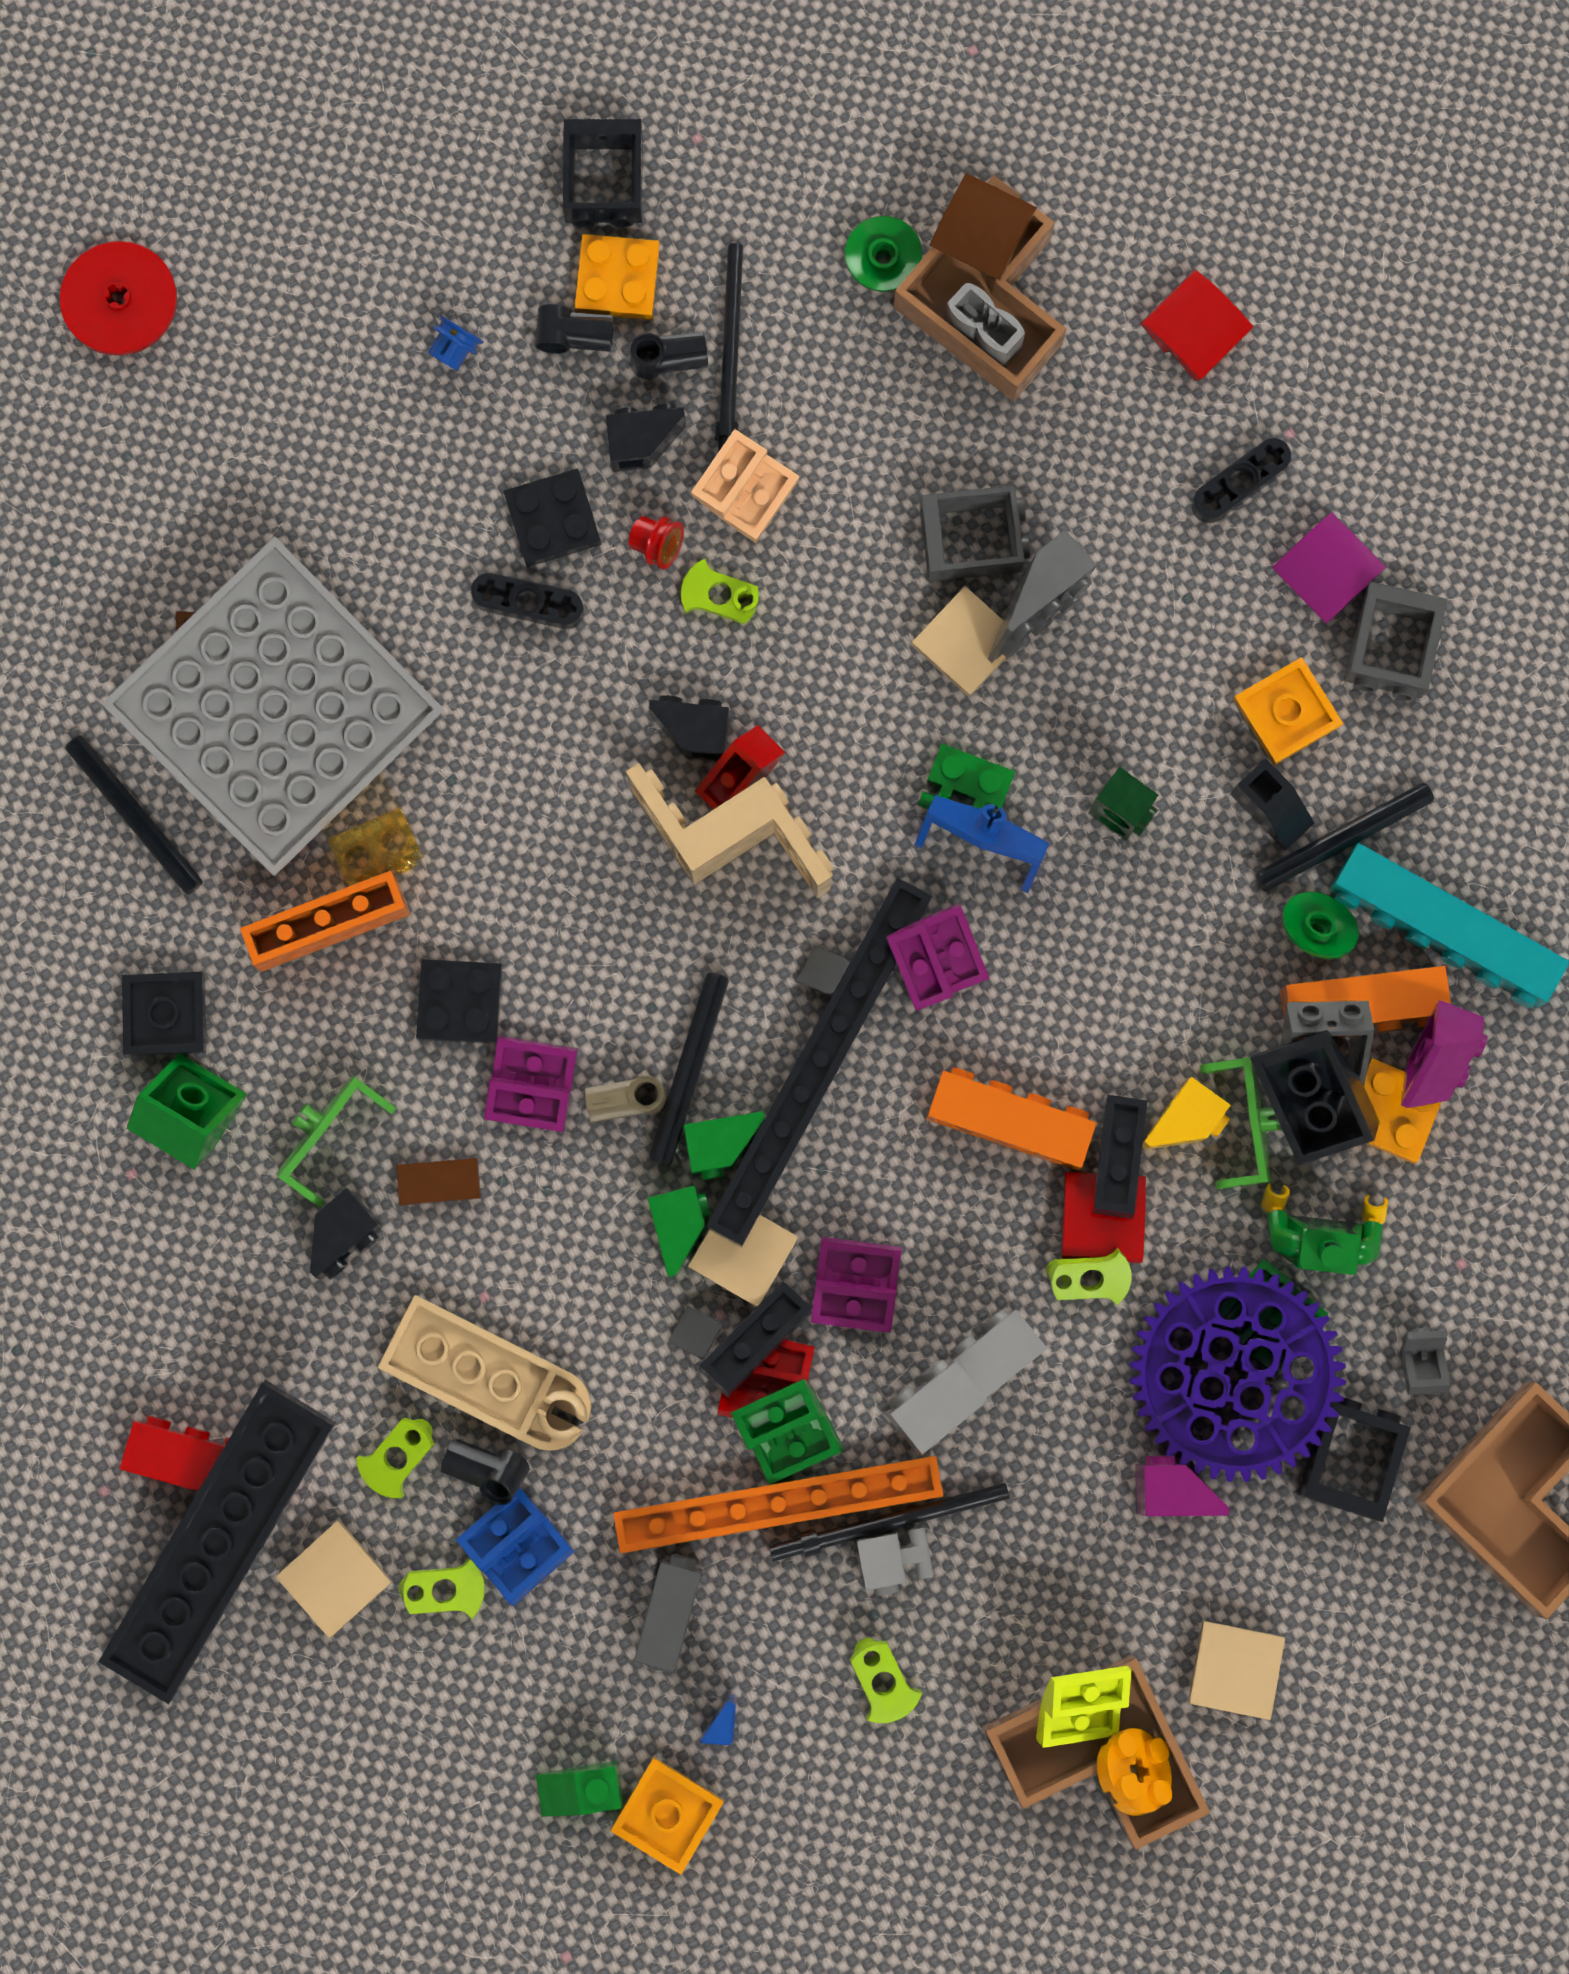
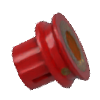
M641 516L635 521L630 531L629 548L645 554L647 564H657L658 568L665 570L674 562L682 546L684 538L683 524L679 521L672 523L671 519L666 516L658 521Z

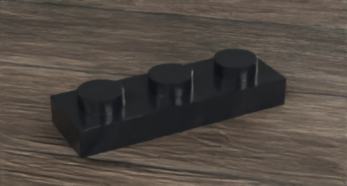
M1107 1095L1092 1213L1133 1219L1148 1100Z
M783 1281L699 1365L698 1370L729 1397L812 1313L813 1308Z

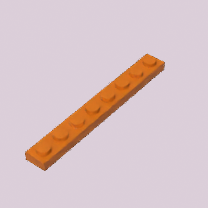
M935 1455L613 1512L621 1554L943 1497V1491Z

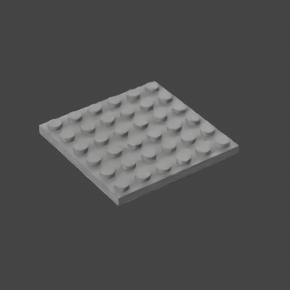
M275 536L101 703L273 876L288 864L445 710Z

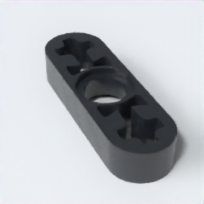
M1267 439L1201 486L1192 501V511L1195 517L1205 523L1217 522L1282 475L1291 461L1289 446L1280 439ZM1266 451L1271 455L1278 452L1280 454L1279 466L1271 462L1259 473L1257 466L1264 461L1267 455ZM1237 471L1246 472L1252 479V486L1247 490L1236 489L1231 483V475ZM1222 483L1227 495L1219 500L1216 506L1217 511L1211 507L1205 510L1202 507L1205 501L1204 496L1206 495L1208 499H1213L1219 495L1222 487L1218 484Z
M493 573L479 575L471 586V595L475 605L485 612L562 629L576 627L584 616L582 600L578 594L571 590ZM489 584H494L496 592L508 595L507 588L512 587L513 589L509 595L510 606H504L506 603L505 599L500 596H492L490 601H485L483 594L479 592L480 589L487 590ZM525 591L534 592L539 597L538 605L531 611H523L516 605L518 596ZM545 596H551L550 603L555 606H563L565 601H571L572 608L576 612L568 613L567 618H561L559 610L548 607V615H542L546 608Z

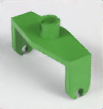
M1251 1057L1199 1065L1200 1074L1244 1069L1249 1117L1259 1174L1215 1181L1216 1189L1272 1183L1266 1132L1282 1131L1278 1119L1271 1120L1273 1117H1276L1272 1106L1263 1108L1258 1074L1250 1059Z
M354 1075L348 1079L321 1114L310 1107L308 1103L300 1109V1112L308 1117V1120H304L297 1114L291 1124L306 1134L276 1173L278 1178L319 1208H321L325 1201L290 1174L322 1136L354 1091L359 1089L390 1114H393L397 1109Z

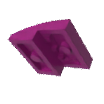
M1331 512L1272 568L1328 624L1356 596L1364 591L1370 581L1373 582L1387 567Z
M960 903L927 916L887 936L888 943L916 1011L949 999L957 991L990 979Z
M499 1036L497 1038L492 1078L489 1081L484 1119L564 1132L578 1048Z
M821 1237L811 1323L891 1333L902 1247Z

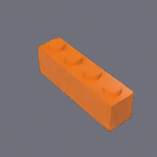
M390 870L239 929L253 966L260 972H263L411 914L399 882Z
M1446 966L1289 984L1280 989L1283 1018H1285L1287 1002L1369 1001L1373 1026H1377L1378 1033L1402 1030L1401 1023L1417 1022L1418 1028H1424L1439 1000L1451 1004ZM1352 1035L1338 1036V1038L1352 1037Z
M952 1067L951 1072L942 1071L926 1120L1076 1171L1082 1169L1097 1122L1088 1119L1090 1113L1071 1106H1067L1065 1111L1050 1107V1099L1033 1093H1028L1027 1098L1012 1094L1013 1087L998 1081L990 1080L989 1086L973 1081L975 1074L960 1068Z

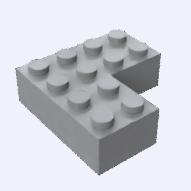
M1004 1309L999 1310L981 1325L986 1330L984 1334L976 1340L972 1335L967 1336L950 1350L954 1356L952 1360L948 1363L944 1359L935 1362L918 1376L923 1382L915 1390L911 1386L905 1387L887 1401L891 1409L885 1415L916 1453L923 1455L989 1401L987 1397L1048 1349L1017 1310H1013L1008 1314Z

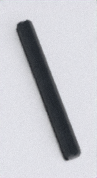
M80 735L73 738L65 747L70 756L182 891L186 894H191L197 890L203 883L198 874L90 744Z
M1421 783L1259 870L1255 875L1259 886L1263 891H1269L1427 806L1434 800L1433 792L1426 783Z
M708 973L705 977L649 1155L650 1160L662 1165H671L727 990L729 980L721 974Z

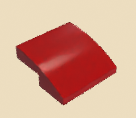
M1193 270L1140 323L1164 353L1171 352L1194 381L1201 380L1254 327L1230 299L1197 270Z
M1065 1172L1061 1259L1105 1257L1118 1248L1125 1255L1129 1263H1142L1145 1237L1146 1176H1139L1135 1214L1133 1219L1092 1213L1097 1173Z
M785 1340L729 1397L723 1392L721 1393L717 1415L733 1418L731 1412L802 1379L808 1381L815 1346Z

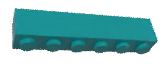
M1357 843L1351 849L1329 888V891L1336 894L1335 900L1340 904L1356 910L1357 907L1372 914L1370 919L1377 925L1386 929L1395 927L1406 933L1405 939L1411 944L1422 949H1427L1429 946L1442 954L1440 956L1441 960L1448 965L1458 969H1462L1463 966L1477 973L1475 978L1479 982L1494 989H1497L1498 986L1512 993L1511 999L1526 1008L1532 1009L1533 1006L1539 1008L1547 1004L1569 965V960L1360 843Z

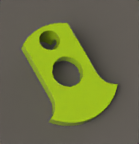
M705 558L691 567L685 575L681 586V601L686 614L693 610H703L745 625L757 610L759 591L758 586L713 571L707 565ZM716 585L728 587L731 591L730 600L722 605L714 604L708 596L711 588ZM750 598L753 602L745 606L744 610L741 609L740 599Z
M1118 1248L1105 1257L1054 1259L1046 1268L1047 1277L1050 1280L1053 1294L1057 1300L1107 1298L1112 1300L1117 1306L1125 1298L1131 1286L1132 1274L1130 1265L1125 1255ZM1089 1270L1101 1272V1280L1096 1285L1089 1287L1080 1283L1081 1276Z
M403 1418L373 1454L369 1456L359 1455L356 1458L357 1467L362 1479L373 1491L389 1498H403L405 1496L403 1491L404 1481L434 1446L432 1439L433 1430L429 1422L424 1419L411 1420ZM412 1430H416L420 1434L421 1439L415 1438ZM399 1447L406 1453L407 1463L404 1467L395 1468L390 1465L386 1457L389 1448Z
M468 1557L462 1565L455 1568L407 1571L405 1577L399 1583L398 1590L409 1614L462 1611L472 1619L482 1605L485 1585L481 1571L471 1558ZM449 1579L454 1583L455 1587L452 1597L445 1601L434 1599L432 1595L434 1584L439 1580ZM414 1585L420 1586L418 1593L414 1595V1599L407 1595L410 1587Z
M868 1637L858 1641L855 1645L854 1654L849 1660L869 1700L870 1708L865 1717L866 1720L874 1723H890L902 1719L918 1704L922 1695L921 1689H914L906 1683L886 1641H876ZM875 1651L872 1657L864 1658L867 1652ZM880 1672H889L894 1677L892 1687L885 1692H877L872 1688V1680Z

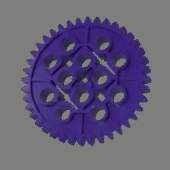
M1226 1266L1223 1278L1219 1279L1213 1269H1209L1207 1282H1204L1197 1274L1193 1275V1288H1190L1182 1281L1179 1282L1181 1295L1177 1297L1175 1294L1167 1291L1165 1294L1170 1304L1167 1307L1159 1303L1154 1304L1156 1311L1160 1314L1159 1317L1145 1316V1321L1152 1328L1150 1332L1139 1330L1137 1332V1335L1146 1341L1145 1345L1132 1347L1134 1352L1142 1356L1140 1361L1130 1363V1367L1141 1371V1376L1130 1379V1383L1142 1387V1391L1133 1395L1132 1398L1135 1401L1146 1403V1406L1137 1412L1138 1416L1152 1417V1420L1145 1427L1146 1431L1159 1429L1160 1433L1155 1443L1160 1445L1169 1441L1171 1444L1166 1454L1174 1456L1181 1451L1180 1464L1188 1465L1192 1460H1195V1473L1201 1474L1207 1466H1210L1211 1479H1217L1223 1469L1225 1470L1228 1482L1234 1481L1237 1471L1241 1472L1244 1482H1250L1252 1470H1256L1261 1480L1267 1479V1467L1271 1466L1278 1475L1283 1474L1281 1462L1284 1460L1293 1468L1297 1467V1460L1294 1454L1299 1452L1301 1455L1309 1458L1311 1454L1307 1444L1309 1442L1318 1446L1323 1444L1316 1433L1318 1430L1331 1433V1427L1324 1420L1326 1417L1339 1418L1340 1415L1330 1407L1331 1403L1344 1402V1397L1334 1392L1335 1387L1345 1386L1347 1383L1346 1380L1335 1376V1372L1346 1368L1345 1363L1334 1361V1357L1344 1350L1341 1346H1330L1329 1342L1333 1341L1338 1336L1337 1331L1324 1332L1323 1328L1330 1321L1329 1316L1315 1317L1320 1305L1316 1302L1306 1307L1304 1304L1309 1294L1305 1290L1293 1296L1294 1282L1290 1281L1283 1288H1280V1276L1276 1273L1270 1278L1269 1282H1265L1263 1269H1258L1254 1278H1250L1248 1268L1242 1266L1239 1276L1234 1277L1231 1268ZM1230 1298L1238 1299L1242 1304L1241 1315L1235 1320L1224 1319L1220 1312L1222 1303ZM1268 1308H1277L1282 1313L1283 1320L1277 1329L1267 1330L1261 1325V1314ZM1246 1323H1252V1330L1260 1336L1280 1340V1342L1276 1343L1257 1338L1256 1340L1249 1339L1247 1345H1242V1339L1234 1332L1214 1328V1326L1237 1330L1238 1328L1244 1329ZM1181 1328L1189 1329L1193 1336L1191 1346L1183 1351L1176 1350L1172 1344L1173 1334ZM1220 1338L1229 1339L1233 1345L1231 1356L1225 1360H1216L1211 1352L1213 1343ZM1261 1347L1270 1349L1273 1354V1363L1265 1370L1255 1369L1251 1362L1253 1352ZM1201 1349V1353H1203L1202 1360L1208 1363L1207 1370H1199L1198 1376H1195L1194 1380L1193 1368L1187 1366V1361L1189 1358L1195 1359ZM1284 1351H1286L1282 1372L1283 1379L1289 1382V1387L1287 1390L1281 1389L1279 1394L1276 1395L1272 1416L1270 1417L1274 1395L1273 1388L1267 1385L1268 1378H1275L1277 1372H1280ZM1300 1357H1307L1314 1364L1312 1376L1305 1380L1296 1379L1291 1371L1293 1362ZM1241 1360L1242 1369L1248 1372V1377L1246 1380L1240 1379L1234 1389L1233 1378L1227 1375V1371L1229 1368L1235 1369ZM1178 1368L1184 1376L1183 1384L1179 1389L1169 1391L1164 1387L1163 1375L1168 1369ZM1210 1378H1219L1224 1386L1222 1396L1214 1401L1207 1400L1202 1392L1204 1382ZM1257 1387L1264 1394V1403L1257 1410H1247L1243 1405L1242 1396L1247 1389ZM1298 1397L1304 1402L1305 1412L1300 1419L1288 1420L1284 1416L1282 1406L1288 1398ZM1228 1402L1234 1403L1233 1410L1239 1412L1240 1415L1259 1419L1262 1422L1255 1423L1238 1418V1420H1230L1229 1426L1223 1425L1224 1418L1218 1416L1215 1412L1196 1408V1405L1219 1410V1408H1226ZM1207 1417L1214 1424V1434L1210 1439L1200 1441L1193 1433V1426L1198 1419ZM1242 1427L1250 1428L1255 1435L1254 1445L1246 1451L1238 1450L1233 1443L1234 1433Z

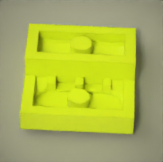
M1122 1666L1051 1677L1042 1698L1037 1724L1036 1740L1042 1748L1108 1738L1112 1734L1119 1732L1121 1708L1129 1707L1130 1667Z

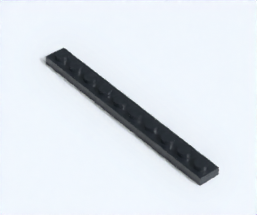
M897 877L710 1218L706 1229L741 1248L743 1247L896 965L887 936L919 921L929 905L932 895Z

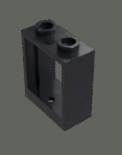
M564 119L563 213L565 223H572L577 227H591L595 223H611L615 227H630L634 223H642L643 131L641 119ZM576 149H632V203H575Z
M1344 1397V1402H1332L1330 1406L1340 1414L1339 1416L1393 1433L1374 1501L1319 1484L1338 1418L1326 1417L1324 1421L1328 1423L1332 1431L1329 1433L1318 1430L1316 1433L1323 1444L1321 1446L1312 1444L1311 1456L1308 1458L1297 1495L1365 1518L1383 1522L1411 1427L1400 1424L1402 1417L1400 1415L1378 1409L1375 1416L1361 1411L1362 1403Z

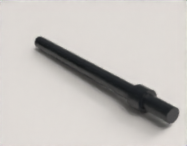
M739 243L728 245L720 419L715 423V440L718 441V452L734 429L737 431L739 429V424L735 422L743 245Z
M1006 1483L818 1533H816L815 1529L799 1533V1538L769 1545L772 1561L805 1554V1557L820 1554L821 1549L1010 1499Z

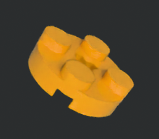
M1128 1728L1112 1734L1108 1743L1102 1745L1098 1752L1097 1774L1104 1793L1111 1792L1113 1798L1118 1802L1113 1805L1127 1815L1140 1816L1168 1804L1172 1799V1774L1168 1760L1169 1748L1166 1742L1161 1738H1153L1146 1731L1137 1728ZM1131 1765H1135L1138 1770V1780L1136 1774L1131 1773Z

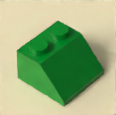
M178 1054L139 1093L126 1129L195 1170L216 1147L244 1102L247 1093L184 1055Z

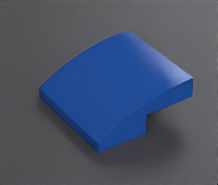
M521 1487L511 1503L507 1505H494L456 1539L479 1570L487 1575L512 1606H515L575 1552L572 1546Z

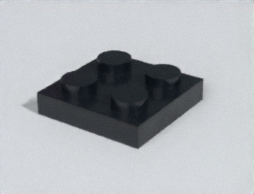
M578 468L503 491L527 567L602 545Z
M422 959L416 1039L422 1041L497 1044L503 965L501 963Z
M180 972L122 975L123 1055L147 1056L206 1053L205 973Z

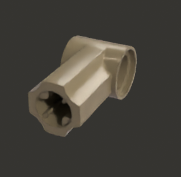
M642 1075L633 1080L585 1088L586 1106L591 1123L639 1114L658 1113L665 1107L668 1096L665 1086L649 1075ZM645 1085H654L658 1091L656 1101L648 1106L641 1105L638 1101L639 1090Z

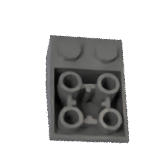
M1066 530L1037 551L1018 581L988 656V660L991 663L1001 655L1009 658L1024 645L1023 639L1031 632L1034 636L1042 633L1053 622L1052 616L1058 611L1063 615L1070 611L1081 600L1079 595L1091 585L1092 582L1088 578L1097 565Z

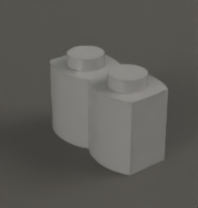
M965 283L947 302L945 321L1003 367H1006L1021 351L1025 336L1022 325L1010 313L995 308L992 299L981 288Z

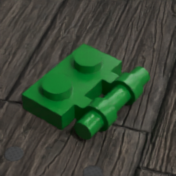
M941 743L927 783L941 788L939 797L950 800L952 793L973 800L972 807L982 809L985 805L993 804L996 805L994 809L998 810L999 807L1002 808L1016 771ZM923 791L917 806L928 810L934 795Z

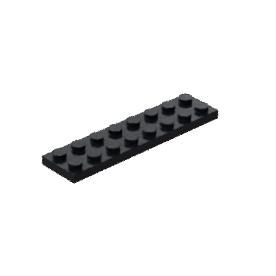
M267 1380L262 1382L98 1661L99 1663L168 1705L170 1704L336 1424L335 1421Z

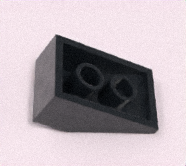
M1328 1030L1251 1056L1250 1059L1298 1165L1375 1140L1380 1121L1364 1085Z

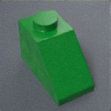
M764 1111L684 1124L692 1175L700 1174L701 1181L725 1177L724 1170L732 1169L759 1131L765 1120Z
M695 1185L647 1198L668 1278L678 1276L706 1228L704 1218L711 1216L706 1194H697Z
M618 1760L536 1774L542 1817L585 1815L621 1809L624 1799Z

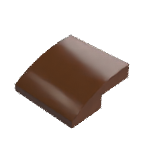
M966 173L950 201L929 246L1001 280L1017 245L1023 239L1037 207Z

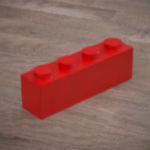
M149 1415L146 1422L133 1421L119 1470L199 1491L229 1440V1437H226L224 1444L209 1440L210 1432L189 1426L186 1427L185 1433L169 1429L171 1421Z

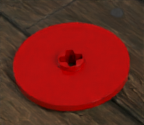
M107 242L85 251L67 270L60 289V309L71 333L86 347L107 355H129L153 345L168 330L177 307V289L167 265L150 249L132 242ZM118 291L119 294L124 295L125 302L122 305L113 302L112 294Z

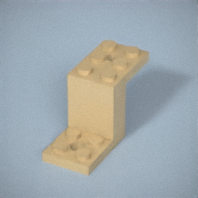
M640 763L625 771L629 788L694 885L774 834L816 898L830 891L833 866L821 849L816 852L813 850L809 839L811 833L799 816L794 819L791 817L787 807L789 801L777 783L771 786L767 779L763 777L686 827L684 824L686 820L676 804L672 802L667 805L663 800L666 797L663 792L664 787L652 769L645 772Z

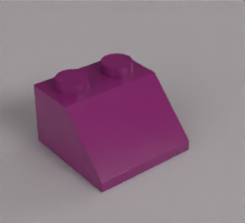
M1438 1001L1406 1060L1401 1106L1412 1108L1449 1101L1456 1087H1464L1471 1070V1066H1469L1473 1056L1479 1058L1482 1055L1487 1043L1488 1036L1483 1034L1484 1017L1444 1001Z
M1145 1456L1146 1464H1135L1137 1514L1143 1516H1229V1507L1186 1465L1176 1464L1175 1456Z

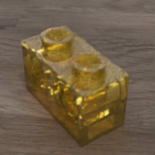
M401 807L327 839L348 886L390 870L395 871L396 874L407 872L418 865L416 860L424 857ZM394 835L404 836L406 843L401 851L391 853L386 850V843L390 837ZM358 851L369 853L368 863L363 868L354 869L350 867V858L354 853Z

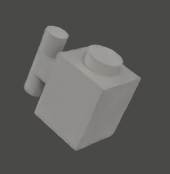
M925 1527L909 1530L911 1546L900 1548L896 1532L856 1539L866 1591L874 1589L875 1596L899 1592L898 1584L906 1583L903 1567L905 1565L915 1564L918 1580L934 1577Z

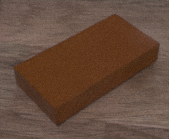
M478 1158L396 1165L400 1206L481 1199Z

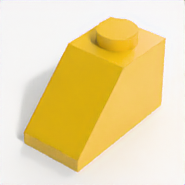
M1190 1077L1145 1137L1142 1147L1149 1150L1200 1142L1207 1139L1210 1134L1217 1138L1230 1120L1225 1113L1231 1105L1193 1077Z

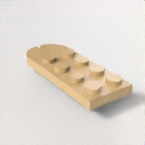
M414 1295L377 1367L541 1450L563 1449L574 1443L584 1431L552 1414L554 1407L577 1417V1419L585 1423L589 1421L592 1403L589 1391L582 1380L576 1375L417 1295Z

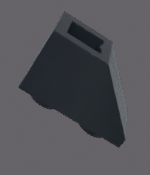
M660 404L654 406L653 410L637 412L635 408H621L615 410L614 414L606 415L612 472L652 468L686 427L684 407L676 408L674 404Z
M670 695L659 696V700H649L650 716L685 758L718 761L724 754L727 745L729 707H723L722 702L712 699H700L698 704L682 703V698Z
M1266 758L1240 781L1230 794L1285 851L1315 824L1295 788Z
M348 1188L344 1189L315 1214L310 1273L320 1280L325 1276L329 1280L333 1279L348 1266L345 1260L357 1249L360 1253H363L380 1238L376 1233L383 1226L356 1194Z

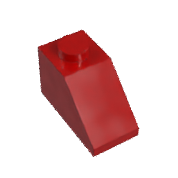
M757 725L731 743L696 788L695 792L714 810L763 777L766 778L786 752Z

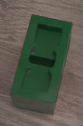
M1119 767L1096 797L1088 814L1127 841L1133 832L1140 837L1158 811L1153 804L1159 795Z

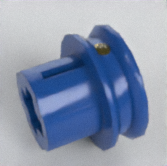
M440 315L441 323L439 326L433 327L439 334L428 353L458 371L469 351L477 355L476 347L478 344H483L484 341Z

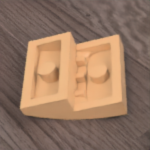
M734 429L692 490L691 495L724 522L754 543H757L798 483L800 476L768 456L765 448Z

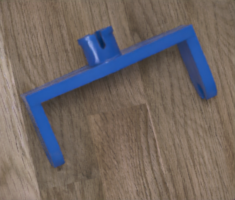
M935 795L914 846L922 849L932 823L980 849L1030 863L1031 867L1021 888V891L1028 893L1049 842L1006 820V812L1001 807H999L995 814L993 810L996 805L993 804L985 805L982 809Z

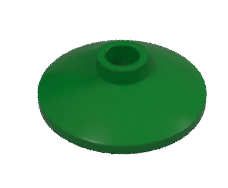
M876 216L861 222L851 232L845 246V262L851 276L865 288L878 292L896 290L922 260V245L914 229L906 222L891 216ZM880 254H885L889 256L890 261L887 264H880L877 262L876 257Z
M1303 892L1290 898L1283 908L1282 925L1287 936L1297 947L1312 956L1323 959L1341 958L1350 953L1358 941L1359 930L1354 916L1347 907L1331 896L1318 892Z

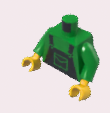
M1270 1184L1266 1186L1261 1206L1265 1211L1269 1212L1267 1220L1272 1248L1297 1268L1356 1275L1357 1265L1370 1264L1378 1258L1382 1240V1224L1385 1223L1388 1209V1199L1384 1197L1382 1206H1373L1369 1203L1370 1195L1365 1196L1362 1209V1220L1365 1223L1362 1224L1287 1215L1284 1209L1290 1195L1289 1188L1283 1185L1280 1195H1277L1271 1191Z

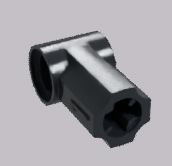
M542 305L538 308L535 347L540 351L552 354L566 353L569 349L611 352L613 315L575 313L570 308L562 305Z
M704 331L660 337L653 333L638 335L633 340L630 351V366L633 373L641 379L651 380L657 378L661 373L708 368ZM644 351H651L658 357L654 361L645 362L638 355Z
M459 1439L451 1441L441 1463L442 1473L479 1487L480 1492L486 1499L499 1505L511 1503L530 1470L526 1459L515 1451L501 1450L494 1454Z

